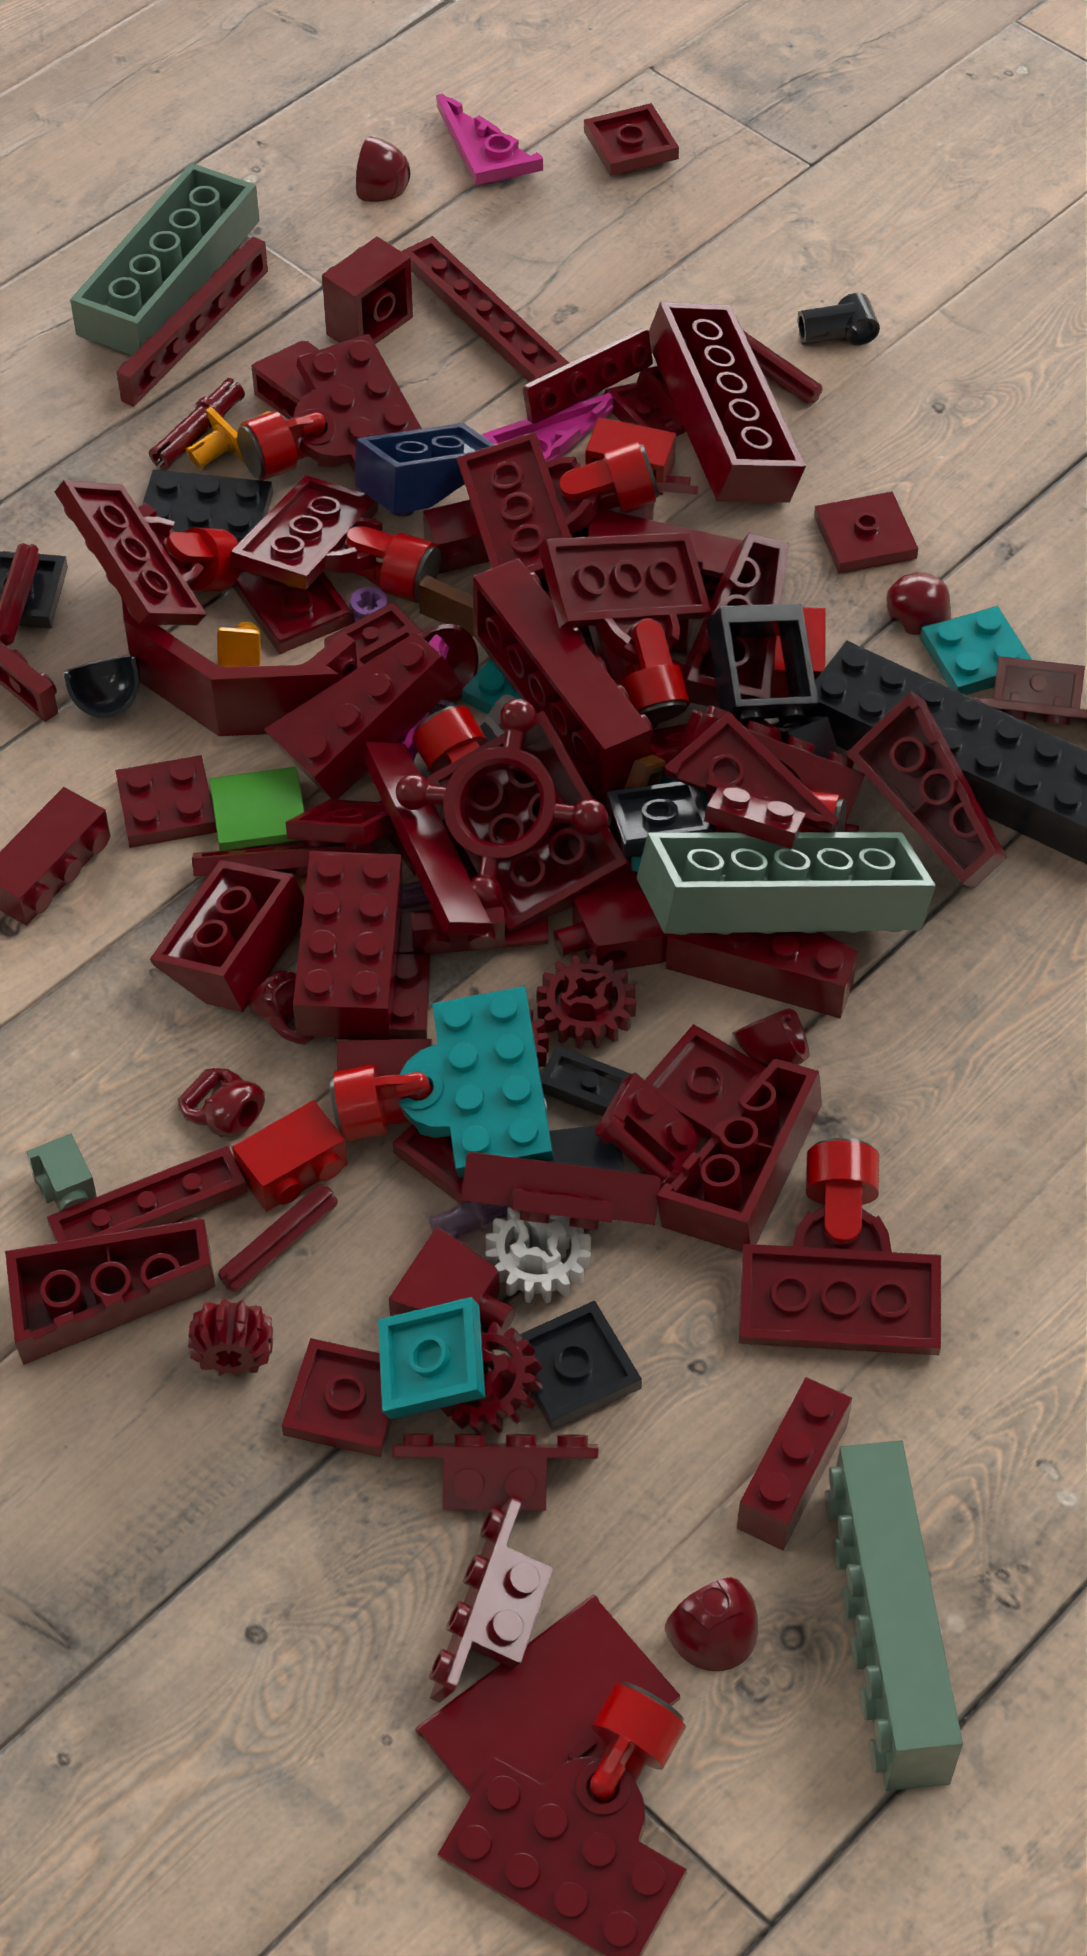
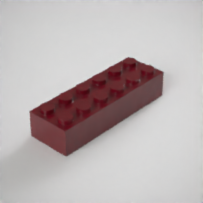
M660 302L649 329L651 351L716 501L790 503L806 465L732 306Z
M519 558L474 575V637L518 696L532 704L536 714L541 711L545 712L591 794L596 800L606 806V792L624 789L634 761L650 756L653 728L646 715L637 712L630 703V698L625 688L613 681L602 658L598 655L594 656L589 650L581 631L577 627L559 628L553 602L543 590L539 577L535 572H529Z

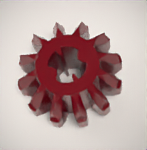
M222 1298L218 1305L211 1302L204 1303L202 1310L193 1314V1320L189 1325L188 1347L190 1349V1358L200 1362V1369L216 1370L218 1376L224 1373H232L236 1377H240L243 1371L257 1373L261 1365L268 1363L269 1355L272 1353L274 1331L272 1318L262 1313L261 1306H246L243 1299L237 1303H230L225 1298Z

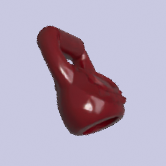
M289 970L276 971L254 990L249 998V1006L257 1016L269 1021L272 1028L282 1038L296 1044L305 1045L316 1036H297L296 1029H291L288 1026L294 1018L293 1000L296 973Z
M205 1069L178 1098V1110L187 1121L198 1125H206L213 1133L220 1137H232L243 1133L256 1121L265 1103V1093L259 1085L250 1081H244L238 1074L229 1069ZM220 1081H225L220 1083V1087L209 1099H205L202 1109H194Z

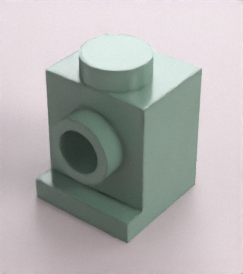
M72 1133L26 1151L35 1183L38 1184L46 1203L55 1200L59 1211L97 1197L93 1177Z

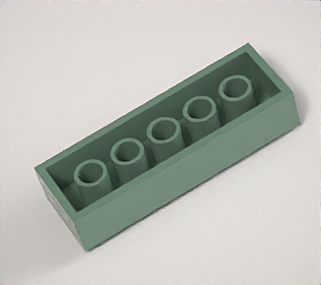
M190 163L70 299L76 335L133 356L142 347L143 343L148 338H151L165 324L166 320L171 315H174L188 301L189 297L196 293L211 278L215 271L219 270L260 221L256 185Z
M800 832L792 849L741 833H648L637 874V880L664 934L672 933L676 935H686L688 933H718L727 935L742 932L772 934L775 932L816 933L819 931H845L857 933L859 931L900 932L902 930H922L936 887L903 832Z
M903 1440L840 1446L837 1465L829 1468L830 1490H825V1507L828 1521H837L839 1538H834L833 1540L836 1567L838 1570L845 1569L848 1586L842 1588L846 1619H855L857 1636L851 1637L853 1663L855 1669H864L866 1687L860 1688V1700L864 1720H873L876 1739H870L869 1743L872 1768L874 1773L882 1772L886 1791L951 1784L963 1741Z

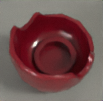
M926 572L911 573L900 577L887 591L886 602L891 620L898 618L902 622L905 631L909 634L919 635L921 634L922 627L951 619L949 590L947 585L938 577Z

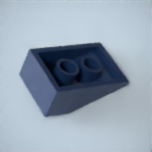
M464 423L357 438L355 486L369 495L372 500L377 501L389 510L391 514L409 516L416 510L431 508L465 485L456 457L495 444Z

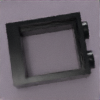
M802 603L720 606L708 619L706 625L720 709L734 714V717L742 725H748L750 720L760 723L764 719L778 718L780 723L785 724L803 720L805 715L818 703ZM780 636L790 698L741 700L732 638Z

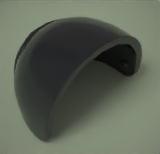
M123 655L67 669L64 671V679L69 696L79 709L93 717L111 718L125 712L134 702L140 686V670L136 655Z

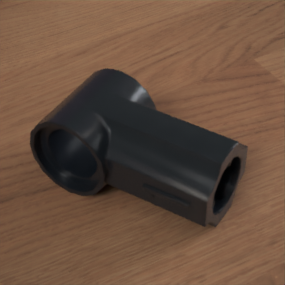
M863 293L848 294L839 301L838 305L798 311L797 323L802 344L847 338L851 344L864 345L874 340L880 331V325L871 302Z

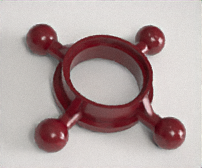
M512 699L501 709L500 721L506 730L503 747L488 748L467 758L454 771L446 787L432 786L423 776L409 774L400 779L395 791L400 805L409 810H419L428 803L443 805L445 821L452 836L467 851L481 857L478 876L471 879V887L477 893L484 909L496 907L502 898V888L496 880L500 861L519 858L535 850L546 839L554 822L573 824L579 833L590 836L600 833L608 821L607 810L598 800L584 799L575 806L557 803L555 785L546 768L535 757L521 750L524 734L529 732L536 722L534 707L524 699ZM502 769L517 770L531 777L539 789L540 810L535 823L523 836L511 842L497 844L477 838L471 833L465 819V803L470 790L478 780L491 772Z

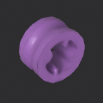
M363 587L352 594L350 606L354 622L388 604V598L381 589Z

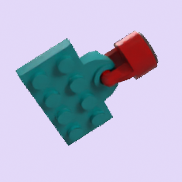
M525 986L432 1003L438 1044L416 1053L406 1062L400 1075L379 1077L376 1065L370 1064L334 1071L333 1077H330V1093L338 1131L347 1142L387 1135L389 1125L410 1122L418 1129L421 1135L433 1138L451 1136L455 1166L459 1178L464 1175L465 1160L468 1152L540 1161L554 1160Z

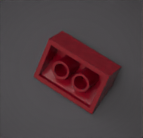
M220 860L151 956V963L204 1003L243 1012L249 1004L251 994L266 979L302 926L304 896L294 875Z

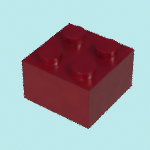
M378 236L362 247H359L351 255L322 274L326 335L339 343L369 333L374 343L377 344L413 318L411 258Z

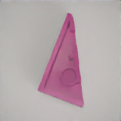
M443 93L436 95L437 108L475 185L493 183L498 180L543 171L542 155L536 152L530 156L519 149V140L511 135L502 133L500 128L480 115L474 119L463 112V104L457 100L449 98Z
M606 393L578 402L536 424L525 419L485 432L483 436L496 445L536 431L545 461L548 462L562 457L595 427L598 417L606 418L613 411V397L610 393Z

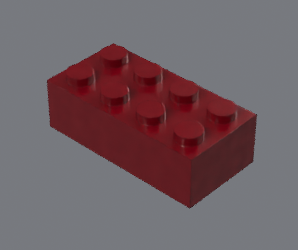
M309 852L293 1000L297 1036L390 1039L403 895L401 854Z

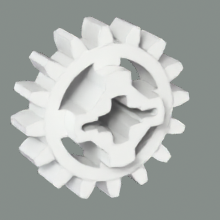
M508 1207V1221L495 1218L493 1221V1233L486 1234L487 1251L485 1252L486 1261L494 1265L499 1271V1282L506 1281V1294L512 1296L518 1290L524 1291V1299L527 1303L532 1301L534 1294H542L545 1303H550L552 1291L558 1290L565 1297L570 1295L569 1281L581 1285L584 1282V1269H590V1234H584L583 1228L569 1226L570 1217L550 1215L549 1224L520 1220L521 1213ZM514 1238L516 1243L510 1245V1253L506 1254V1248ZM570 1248V1256L563 1265L561 1259L566 1257V1250Z

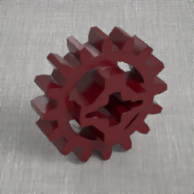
M575 955L572 956L571 966L567 967L558 961L555 963V975L544 972L542 975V986H538L536 990L538 1019H544L546 1033L558 1030V1042L561 1044L570 1037L575 1039L577 1049L582 1048L585 1040H591L595 1048H600L602 1037L606 1036L612 1042H616L618 1040V1029L624 1031L630 1029L631 1017L636 1015L635 984H628V972L626 970L614 973V961L609 960L601 966L597 964V956L591 955L588 963H581L580 958ZM561 992H563V994L560 995V1003L556 1004V999ZM616 999L617 1004L614 1007V1009L610 1011L609 1009L612 1008V1000Z
M492 1322L488 1333H484L481 1330L485 1398L477 1399L480 1402V1407L459 1403L440 1408L447 1417L452 1416L451 1419L459 1428L464 1429L469 1424L477 1434L483 1433L487 1423L497 1433L502 1432L503 1420L508 1417L516 1424L521 1422L517 1410L521 1406L533 1409L535 1404L528 1397L530 1391L542 1389L540 1381L533 1376V1374L542 1370L541 1363L533 1356L536 1352L527 1339L522 1340L516 1329L511 1327L504 1333L498 1323ZM494 1350L505 1351L513 1357L509 1358L505 1353L496 1356Z

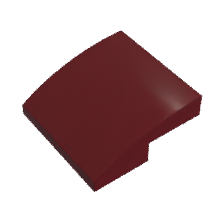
M658 366L640 369L637 382L605 389L604 394L610 393L613 397L612 413L620 422L674 432L676 436L686 432Z

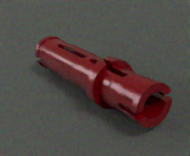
M227 378L211 395L200 398L195 404L197 405L195 409L156 446L149 450V457L152 462L158 466L164 460L160 465V469H169L186 451L187 447L192 446L212 427L206 409L212 407L224 419V415L245 397L243 387L236 382L230 388L234 383V379Z

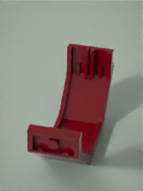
M146 503L138 507L143 517H157L156 510ZM122 599L123 620L129 655H136L140 670V683L219 737L267 734L264 728L358 669L356 640L344 632L339 634L310 660L299 665L219 666L160 626L139 625L129 614L127 605Z

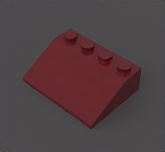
M541 711L536 714L534 727L524 734L521 750L535 757L546 768L555 785L557 803L575 806L584 799H594L545 712ZM506 732L428 776L426 779L432 786L446 787L454 771L467 758L488 748L503 747ZM511 769L497 770L478 780L470 790L465 803V819L471 833L483 841L497 844L511 842L523 836L535 823L540 810V793L536 782L525 773ZM554 822L546 839L535 850L519 858L500 861L496 880L502 888V898L496 907L503 906L505 925L511 932L573 907V900L578 895L631 872L632 866L628 858L624 856L622 848L608 822L600 833L590 836L579 833L573 824ZM465 849L478 873L481 857Z

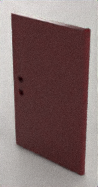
M593 1594L530 1641L526 1646L522 1661L517 1667L513 1669L501 1663L417 1726L415 1730L471 1797L494 1757L541 1784L556 1767L568 1762L569 1759L601 1757L609 1743L595 1733L591 1726L615 1684H622L623 1682L634 1684L659 1697L670 1706L679 1701L681 1695L599 1602L598 1597Z

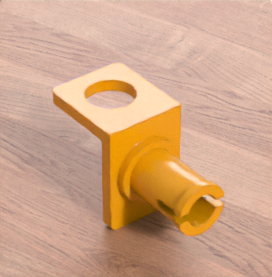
M212 407L206 409L213 431L185 449L192 463L199 470H202L210 462L226 451H229L230 453L233 452L245 464L238 444V432Z
M241 622L235 628L220 627L217 631L218 665L223 667L261 666L259 628L251 622Z

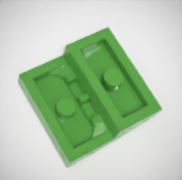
M296 766L210 778L220 851L298 841L287 839L286 821L304 813Z

